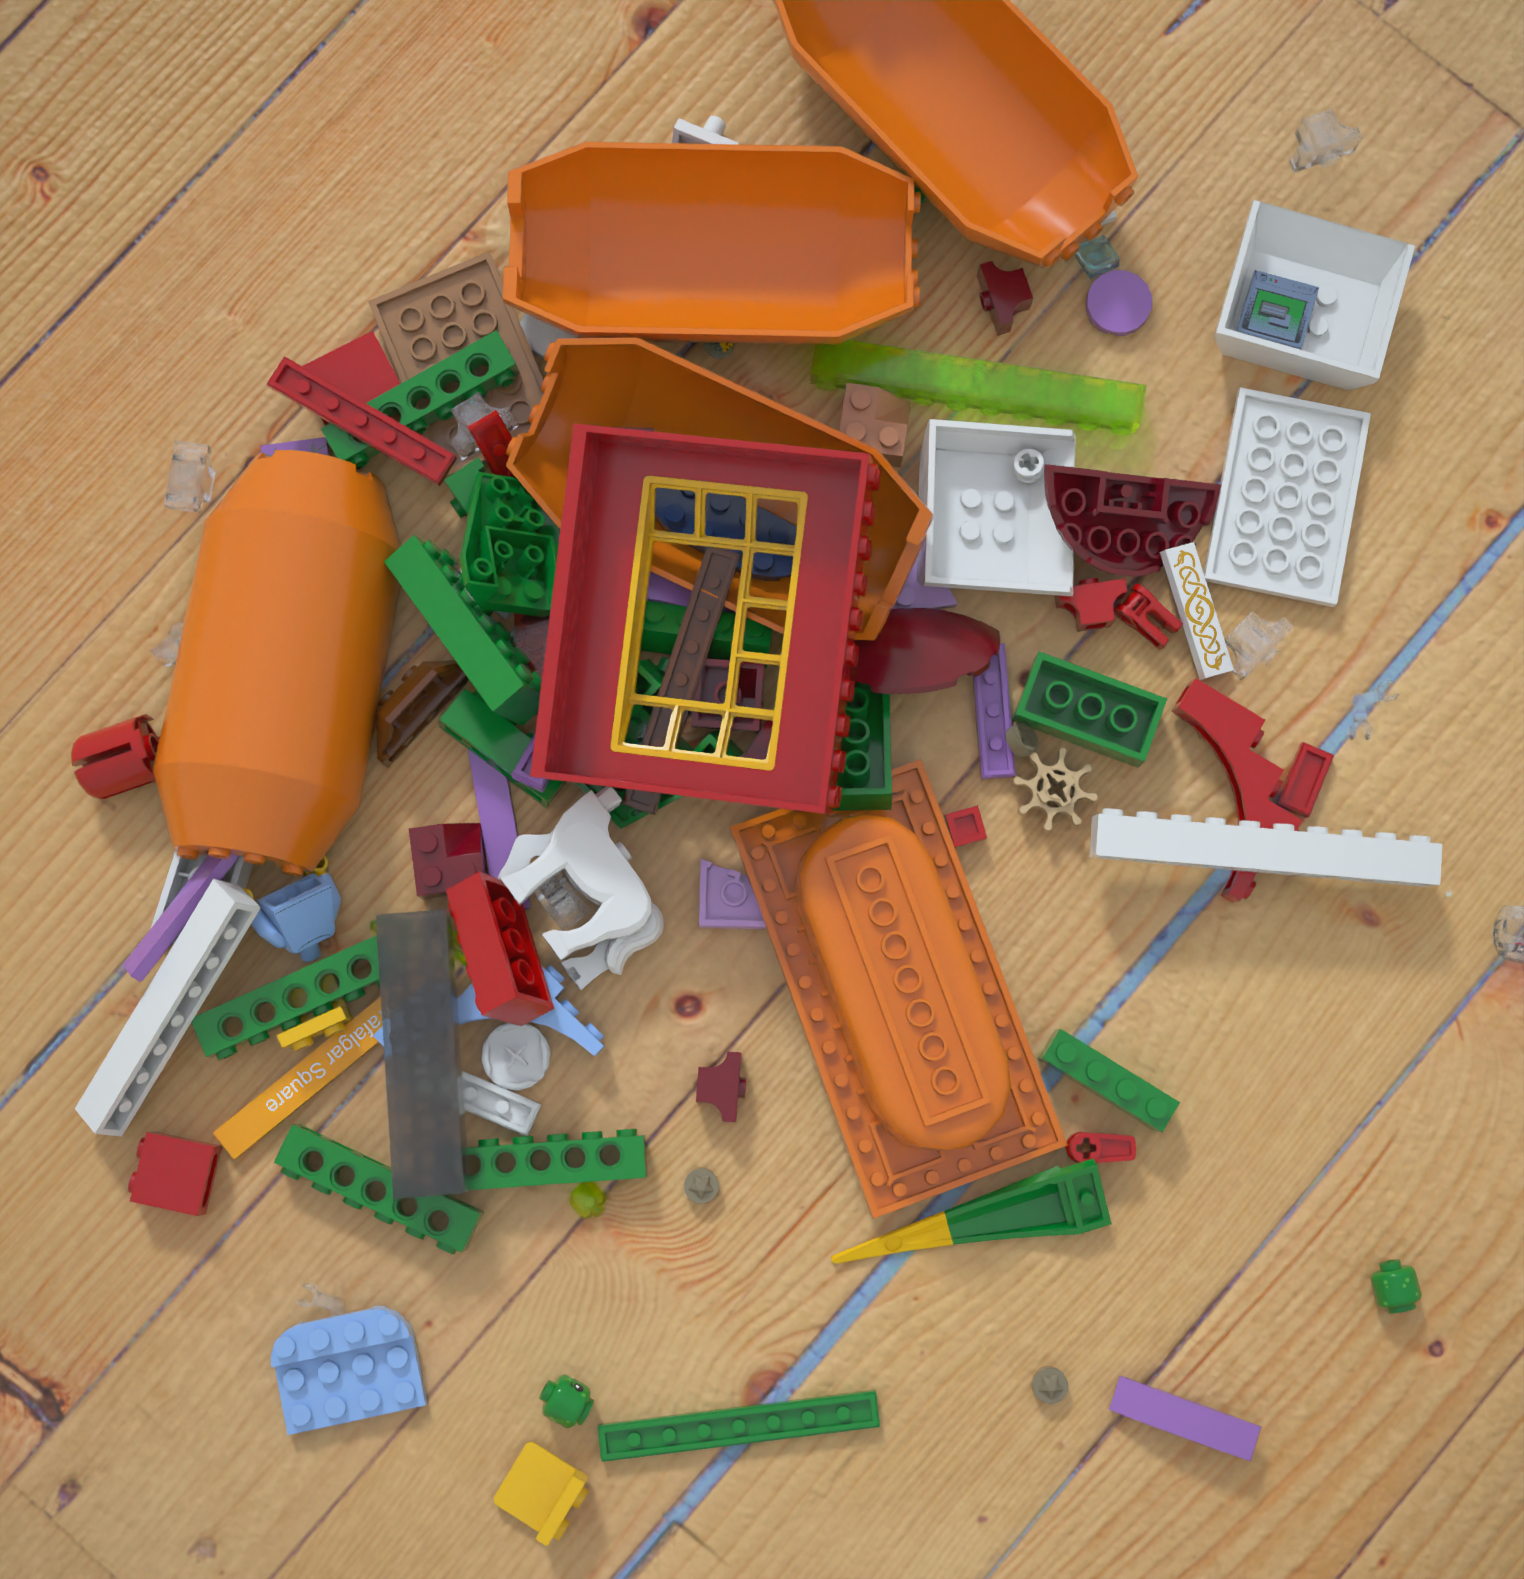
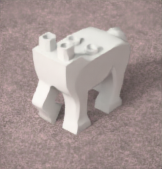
M608 786L596 794L591 790L580 798L563 814L551 833L544 835L523 834L515 839L507 862L498 876V879L508 888L520 906L544 883L563 871L573 887L588 900L600 906L589 922L579 928L570 931L551 930L541 934L560 961L575 951L592 947L596 944L594 951L588 956L570 958L561 962L563 968L580 990L607 969L614 974L621 975L628 957L634 952L654 943L662 934L664 927L661 911L651 902L643 882L628 863L632 858L620 841L614 844L609 837L608 824L611 818L609 813L618 807L622 800L613 787ZM534 857H538L533 863L530 864L531 859H533Z

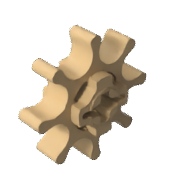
M1064 747L1060 748L1057 752V763L1053 766L1042 764L1038 754L1032 753L1028 761L1036 769L1035 778L1024 780L1020 777H1015L1012 781L1014 787H1024L1031 794L1030 803L1021 806L1018 809V814L1023 816L1032 808L1041 810L1045 815V823L1042 827L1044 832H1049L1052 829V819L1056 814L1066 815L1070 819L1071 825L1077 827L1081 824L1082 820L1074 812L1075 802L1085 800L1089 803H1094L1098 798L1096 793L1083 792L1079 787L1080 777L1088 774L1092 770V766L1086 764L1077 772L1068 770L1064 764V758L1067 754V749ZM1038 782L1040 783L1039 791H1037ZM1059 784L1062 788L1058 793L1059 796L1057 794L1050 795L1047 790L1051 785L1057 786ZM1070 789H1072V797L1069 795Z

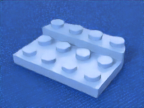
M373 1306L369 1309L314 1321H303L285 1331L274 1343L271 1353V1368L275 1367L287 1435L407 1410L427 1404L413 1328L410 1322H407L401 1314L387 1308V1306Z

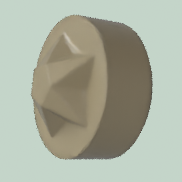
M1018 722L1007 729L1006 740L1014 754L1024 758L1036 752L1038 738L1028 724Z
M695 1169L685 1179V1193L693 1202L707 1203L718 1193V1178L709 1169Z
M1046 1366L1040 1368L1034 1374L1032 1390L1042 1402L1054 1404L1065 1397L1068 1391V1381L1059 1369Z

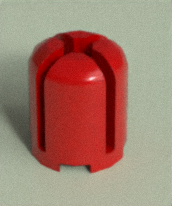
M147 714L140 715L82 735L73 743L71 751L72 766H83L75 770L74 775L78 784L87 794L93 798L106 799L156 782L153 768L160 736L157 737L155 731L148 723L154 720Z

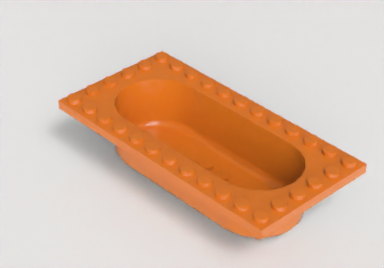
M921 759L891 769V810L833 811V814H823L781 808L730 826V831L873 1219L1068 1146Z

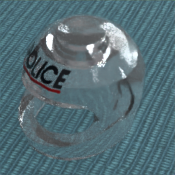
M1502 906L1491 930L1492 943L1496 952L1502 958L1515 964H1524V906Z

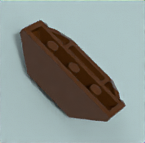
M455 660L422 662L418 667L416 665L412 666L401 679L403 683L395 692L393 690L388 691L379 701L378 705L380 708L376 711L377 759L387 768L470 681Z

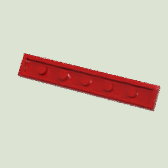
M285 356L267 382V386L439 487L457 460L456 455Z

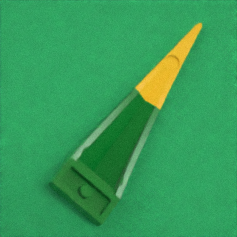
M1090 1159L1064 1168L1055 1166L837 1253L831 1257V1260L837 1264L881 1255L955 1244L1027 1237L1078 1235L1111 1225L1112 1223L1098 1166L1094 1159Z

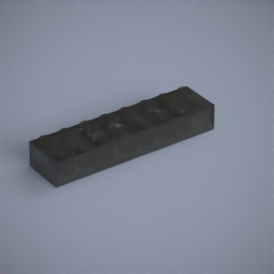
M447 909L376 915L393 1199L466 1193L470 1190L452 916Z

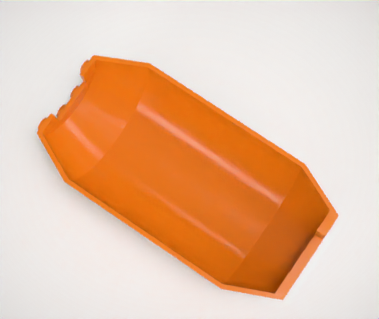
M773 0L794 61L904 175L914 179V186L966 240L1036 266L1049 268L1061 258L1065 262L1071 259L1080 249L1078 245L1085 239L1089 242L1092 241L1103 230L1104 227L1101 223L1118 205L1120 207L1123 206L1134 195L1135 191L1132 189V186L1136 182L1138 174L1113 105L1010 0Z
M583 142L508 171L507 205L511 222L509 266H504L503 301L506 305L576 338H641L645 341L839 345L912 312L913 308H919L920 287H917L918 269H912V259H917L918 238H912V222L914 213H920L921 193L914 192L913 178L842 146Z
M641 338L556 339L555 343L551 342L544 356V361L547 362L544 371L548 372L541 386V391L544 394L540 404H536L530 413L528 421L532 424L529 431L518 434L517 437H513L506 451V455L509 456L506 466L558 528L561 529L574 423L604 427L654 428V432L869 453L875 464L878 465V470H881L879 490L872 493L873 505H876V519L874 526H868L867 533L869 540H872V552L870 561H864L863 572L864 575L868 576L867 591L865 597L860 596L858 606L863 611V624L861 632L855 631L854 640H875L911 573L926 539L927 530L933 520V513L878 449ZM758 499L757 506L797 526L798 504L796 502ZM655 518V529L657 531H666ZM655 542L650 571L692 591L704 554L684 544ZM737 571L728 598L724 604L725 607L735 612L741 575ZM791 577L780 578V581H764L751 578L750 596L788 600ZM701 588V591L718 598V596ZM748 608V618L784 635L786 611Z
M275 450L272 457L261 453L251 461L205 521L153 773L174 851H178L177 856L197 860L199 855L229 859L231 854L243 856L244 862L256 865H264L265 860L274 861L278 868H282L283 874L302 876L303 872L312 873L360 807L376 722V711L379 706L378 703L401 589L400 583L384 561L401 545L385 485L372 472H368V474L357 472L356 464L328 455L298 450Z

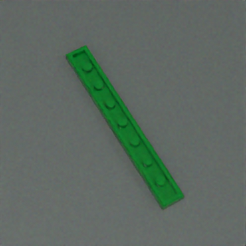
M876 1390L604 1423L598 1424L597 1428L601 1462L876 1428L880 1427Z

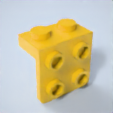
M331 974L323 980V989L328 994L334 993L339 988L334 974ZM302 988L295 990L291 995L292 1005L295 1008H300L306 1004V991ZM345 999L332 1003L333 1010L317 1017L310 1013L300 1018L302 1024L285 1032L282 1031V1033L277 1035L281 1047L293 1048L294 1052L314 1044L312 1039L325 1033L326 1037L345 1030L344 1024L353 1019ZM270 1003V1005H271V1007H272V1010H273V1012H274V1014H275V1008H274V1006Z
M530 1441L526 1443L496 1492L494 1503L538 1531L535 1539L548 1546L552 1538L559 1541L570 1523V1521L565 1519V1516L571 1506L578 1509L589 1490L583 1486L587 1481L588 1475L539 1444Z

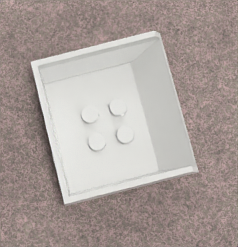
M1253 200L1214 335L1222 355L1348 391L1376 383L1382 370L1415 246ZM1254 270L1319 287L1301 350L1236 331Z
M929 419L920 450L919 498L933 513V520L927 530L926 539L917 557L916 581L922 586L1073 596L1074 551L1070 550L1056 530L1046 502L1044 473L1036 482L1025 483L1016 477L1014 471L1015 456L1024 449H1035L1040 452L1044 459V465L1075 467L1076 435L1073 430ZM1029 461L1024 462V467H1027L1029 471L1035 469L1034 464L1032 465Z

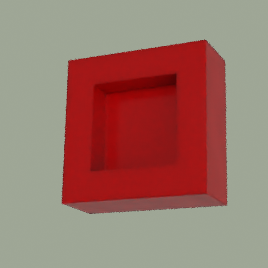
M978 805L945 814L947 828L955 848L987 839Z

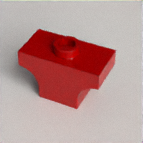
M1088 578L1079 581V585L1073 586V596L1054 595L1056 608L1069 611L1075 619L1077 632L1111 627L1115 621L1113 604L1124 597L1127 593L1125 578L1099 582L1098 578Z

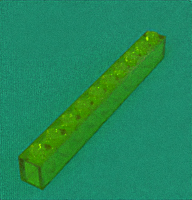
M851 340L839 345H815L810 384H815L817 388L826 391H833L836 388L846 389L847 383L880 387L899 398L914 399V402L920 405L947 404L948 408L959 411L966 410L967 408L980 409L981 413L992 416L999 415V413L1013 414V417L1018 420H1031L1033 417L1046 419L1045 422L1051 425H1064L1066 422L1078 424V427L1084 430H1097L1099 427L1111 429V432L1117 435H1130L1131 432H1137L1142 420L1146 385Z

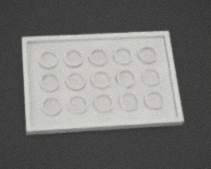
M1239 388L1204 568L1206 582L1329 607L1337 605L1371 413Z

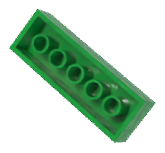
M413 535L384 561L492 712L523 726L538 713L542 676L536 671L532 672L527 665L530 662L528 656L518 646L514 647L509 641L512 637L509 630L501 622L498 621L496 623L492 618L491 614L494 611L481 609L466 590L462 573L460 574L455 567L458 564L455 557L445 548L441 551L430 539L425 542Z

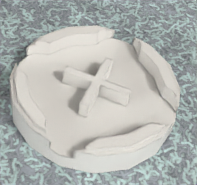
M506 1023L497 1027L486 1039L482 1049L481 1060L485 1073L494 1083L504 1089L523 1090L534 1086L544 1077L550 1066L551 1051L547 1039L539 1029L528 1023L523 1026Z

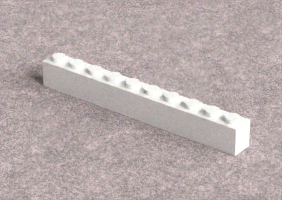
M1110 808L1102 809V814L1092 816L1089 858L1420 887L1438 886L1441 882L1442 844L1430 843L1431 837L1409 836V841L1396 840L1397 834L1375 833V838L1362 837L1363 831L1341 830V835L1328 834L1329 828L1307 827V832L1294 831V825L1273 824V829L1260 828V822L1239 821V826L1226 825V819L1205 818V823L1192 822V816L1177 814L1171 815V820L1157 819L1158 813L1140 811L1137 812L1136 817L1123 816V810Z

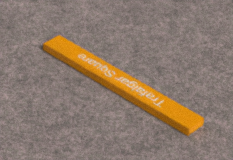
M428 957L345 1025V1030L332 1035L215 1130L213 1134L234 1160L239 1158L380 1042L373 1035L431 976L436 977L438 980L443 976L447 978L435 962Z

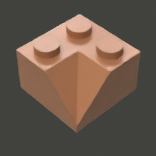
M847 383L839 431L878 449L893 467L901 468L911 403L880 387Z

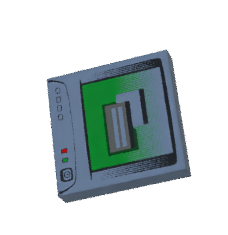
M1254 270L1236 331L1301 350L1319 287Z

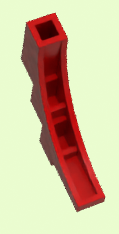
M1197 678L1188 682L1171 712L1192 726L1202 736L1223 766L1234 794L1238 826L1239 821L1260 822V828L1273 829V824L1294 825V831H1300L1298 828L1303 821L1302 819L1268 800V797L1274 798L1280 790L1283 781L1279 778L1284 769L1249 749L1250 747L1254 749L1262 739L1265 731L1261 730L1265 719ZM1232 870L1221 896L1232 903L1239 902L1242 898L1246 900L1256 886V882L1253 879L1257 872Z

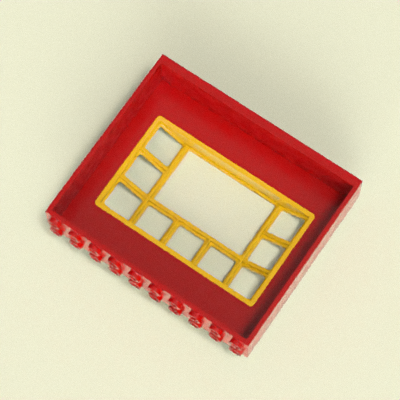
M574 423L530 777L833 814V808H839L842 793V787L836 786L838 772H844L846 751L841 750L842 737H848L850 729V716L845 714L846 703L853 701L855 681L850 679L851 666L857 667L859 646H856L854 643L855 631L861 632L863 624V611L858 607L860 596H866L868 576L864 575L863 566L864 561H870L872 552V540H869V536H867L868 526H874L876 519V505H873L872 493L879 490L881 470H878V465L875 464L869 453ZM657 487L693 491L695 493L693 534L657 531L655 529ZM707 493L743 496L746 498L745 538L743 540L706 536ZM759 498L790 501L798 504L795 545L759 542L756 540L757 504ZM655 542L743 551L726 696L723 704L636 693L653 545ZM755 553L793 556L788 600L750 596ZM753 607L787 612L781 655L743 650L748 608ZM742 662L780 666L774 710L736 705ZM634 705L670 708L672 710L663 747L625 743ZM684 711L722 715V723L714 753L675 749ZM735 717L773 721L768 753L765 760L726 755Z

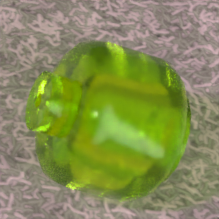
M594 1181L583 1182L572 1191L569 1204L581 1218L589 1219L592 1216L597 1218L605 1211L603 1205L607 1201V1195Z

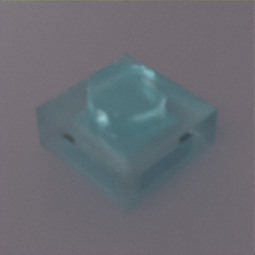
M1104 235L1079 245L1080 249L1074 255L1090 279L1119 267L1120 258Z

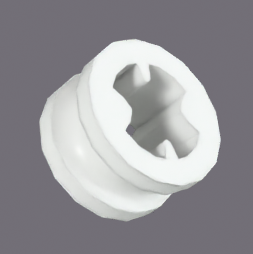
M1035 449L1020 451L1014 459L1016 477L1025 483H1033L1039 480L1044 473V459L1041 453ZM1029 461L1032 465L1034 464L1035 469L1029 471L1027 467H1024V462Z

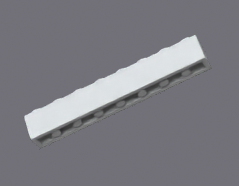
M216 879L212 880L75 1107V1110L95 1134L123 1136L261 907L239 885Z

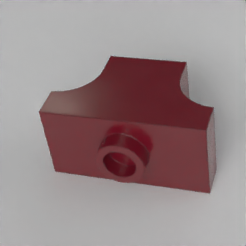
M993 261L982 263L979 265L977 273L982 290L979 293L982 308L985 312H990L998 336L1009 333L1014 321L1013 316L1019 312L1029 310L1033 301V295L1023 268L1003 271L997 268Z
M727 1052L725 1060L716 1067H698L696 1102H706L716 1106L721 1113L723 1122H736L738 1098H745L747 1078L740 1077L742 1057L740 1052Z

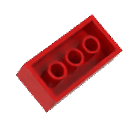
M477 872L446 890L449 899L448 909L455 920L458 931L457 941L465 955L467 962L466 972L473 983L476 994L475 1004L481 1015L517 1026H523L553 1010V1002L523 903L519 906L514 896L500 879L482 872Z

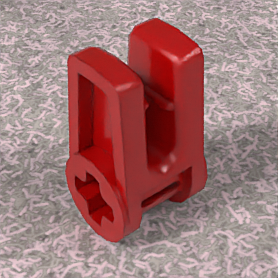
M1134 584L1130 589L1131 594L1122 604H1117L1113 611L1122 622L1136 630L1152 645L1161 650L1167 645L1169 639L1159 630V627L1154 626L1147 619L1146 615L1151 616L1162 625V629H1166L1172 634L1178 632L1183 623L1166 609L1148 589L1140 584ZM1139 602L1137 607L1134 610H1132L1136 603Z
M1076 1132L1068 1137L1066 1141L1068 1146H1065L1068 1157L1078 1163L1094 1159L1096 1163L1131 1161L1136 1157L1135 1137L1129 1135ZM1083 1138L1084 1143L1090 1144L1091 1147L1090 1151L1084 1152V1157L1082 1152L1076 1151V1145L1082 1144Z

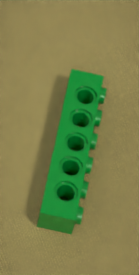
M496 330L366 404L389 417L395 414L401 415L399 423L421 435L428 430L429 425L439 419L440 421H445L452 418L458 412L457 409L468 403L473 405L482 401L487 396L486 393L496 387L504 388L515 381L516 376L520 372ZM479 366L489 367L488 372L484 376L477 377L473 373ZM449 383H460L457 391L453 393L444 392L445 387ZM420 399H431L427 408L422 410L415 408ZM331 423L321 428L336 457L356 464L357 470L366 466L370 462V458L381 453L365 443L357 442V438Z
M382 932L195 1016L191 1023L205 1056L211 1058L216 1056L218 1061L238 1053L236 1047L248 1041L250 1046H254L270 1038L268 1032L280 1027L285 1032L302 1024L300 1018L310 1013L317 1017L333 1010L332 1003L344 998L347 1003L355 1001L366 995L364 989L375 984L378 985L379 989L398 981L396 975L402 973L403 970L387 934ZM368 960L372 967L370 975L365 979H358L354 973L355 965L359 961ZM335 974L340 981L339 988L334 993L328 994L323 989V980L328 975ZM302 988L307 993V1002L304 1006L295 1008L291 1003V995L295 990ZM266 1003H271L275 1008V1016L269 1022H263L259 1017V1010ZM238 1017L242 1021L243 1029L238 1036L232 1037L227 1032V1024L232 1018Z
M301 1124L291 1125L273 1162L282 1166L280 1171L282 1174L295 1180H299L303 1176L313 1181L311 1187L327 1195L334 1191L344 1196L342 1202L359 1210L366 1206L376 1211L374 1217L390 1225L395 1220L407 1226L405 1229L406 1233L424 1240L425 1236H429L438 1241L436 1247L454 1255L457 1250L460 1252L467 1250L484 1214V1211L444 1192H436V1188ZM314 1151L319 1152L324 1160L323 1166L318 1171L313 1170L308 1162L310 1154ZM344 1166L351 1167L355 1173L354 1181L349 1186L343 1184L339 1178L340 1170ZM376 1180L382 1182L386 1187V1194L382 1200L374 1199L370 1193V1187ZM406 1195L412 1196L417 1201V1210L413 1215L404 1213L401 1208L402 1199ZM437 1210L445 1212L449 1218L448 1226L444 1230H439L433 1225L432 1217Z
M637 1129L616 1130L617 1137L603 1138L602 1131L582 1132V1139L568 1140V1133L547 1135V1142L535 1143L533 1136L513 1137V1144L499 1145V1138L478 1140V1147H465L464 1141L443 1142L444 1149L434 1150L436 1192L646 1178L648 1173L645 1135H637ZM607 1145H614L619 1149L620 1159L615 1165H608L602 1159V1150ZM573 1147L580 1148L585 1153V1162L581 1167H573L567 1160V1154ZM538 1150H544L550 1155L551 1162L545 1170H540L533 1164V1155ZM504 1152L511 1153L515 1157L516 1165L511 1172H504L499 1167L498 1160ZM469 1155L477 1156L481 1162L480 1171L475 1175L469 1174L464 1168V1161Z

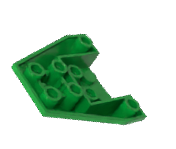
M479 472L476 476L459 557L464 587L481 609L545 617L550 615L560 528H558L517 478Z

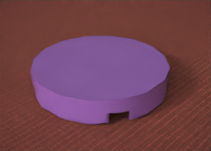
M1112 270L1102 274L1092 283L1087 294L1086 312L1090 322L1099 331L1106 334L1126 336L1136 332L1145 324L1152 309V295L1148 285L1138 275L1127 270Z

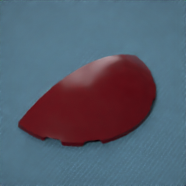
M1050 464L1044 465L1046 502L1056 530L1070 550H1073L1088 565L1100 571L1120 576H1142L1159 572L1160 567L1164 566L1160 552L1193 543L1201 528L1210 524L1217 507L1221 484L1112 473Z
M929 608L892 609L875 640H854L855 645L859 646L857 667L851 666L850 679L855 681V684L859 682L870 685L874 693L917 694L954 687L957 685L959 677L964 675L977 677L990 667V658L993 655H999L1000 633L999 630L963 614Z

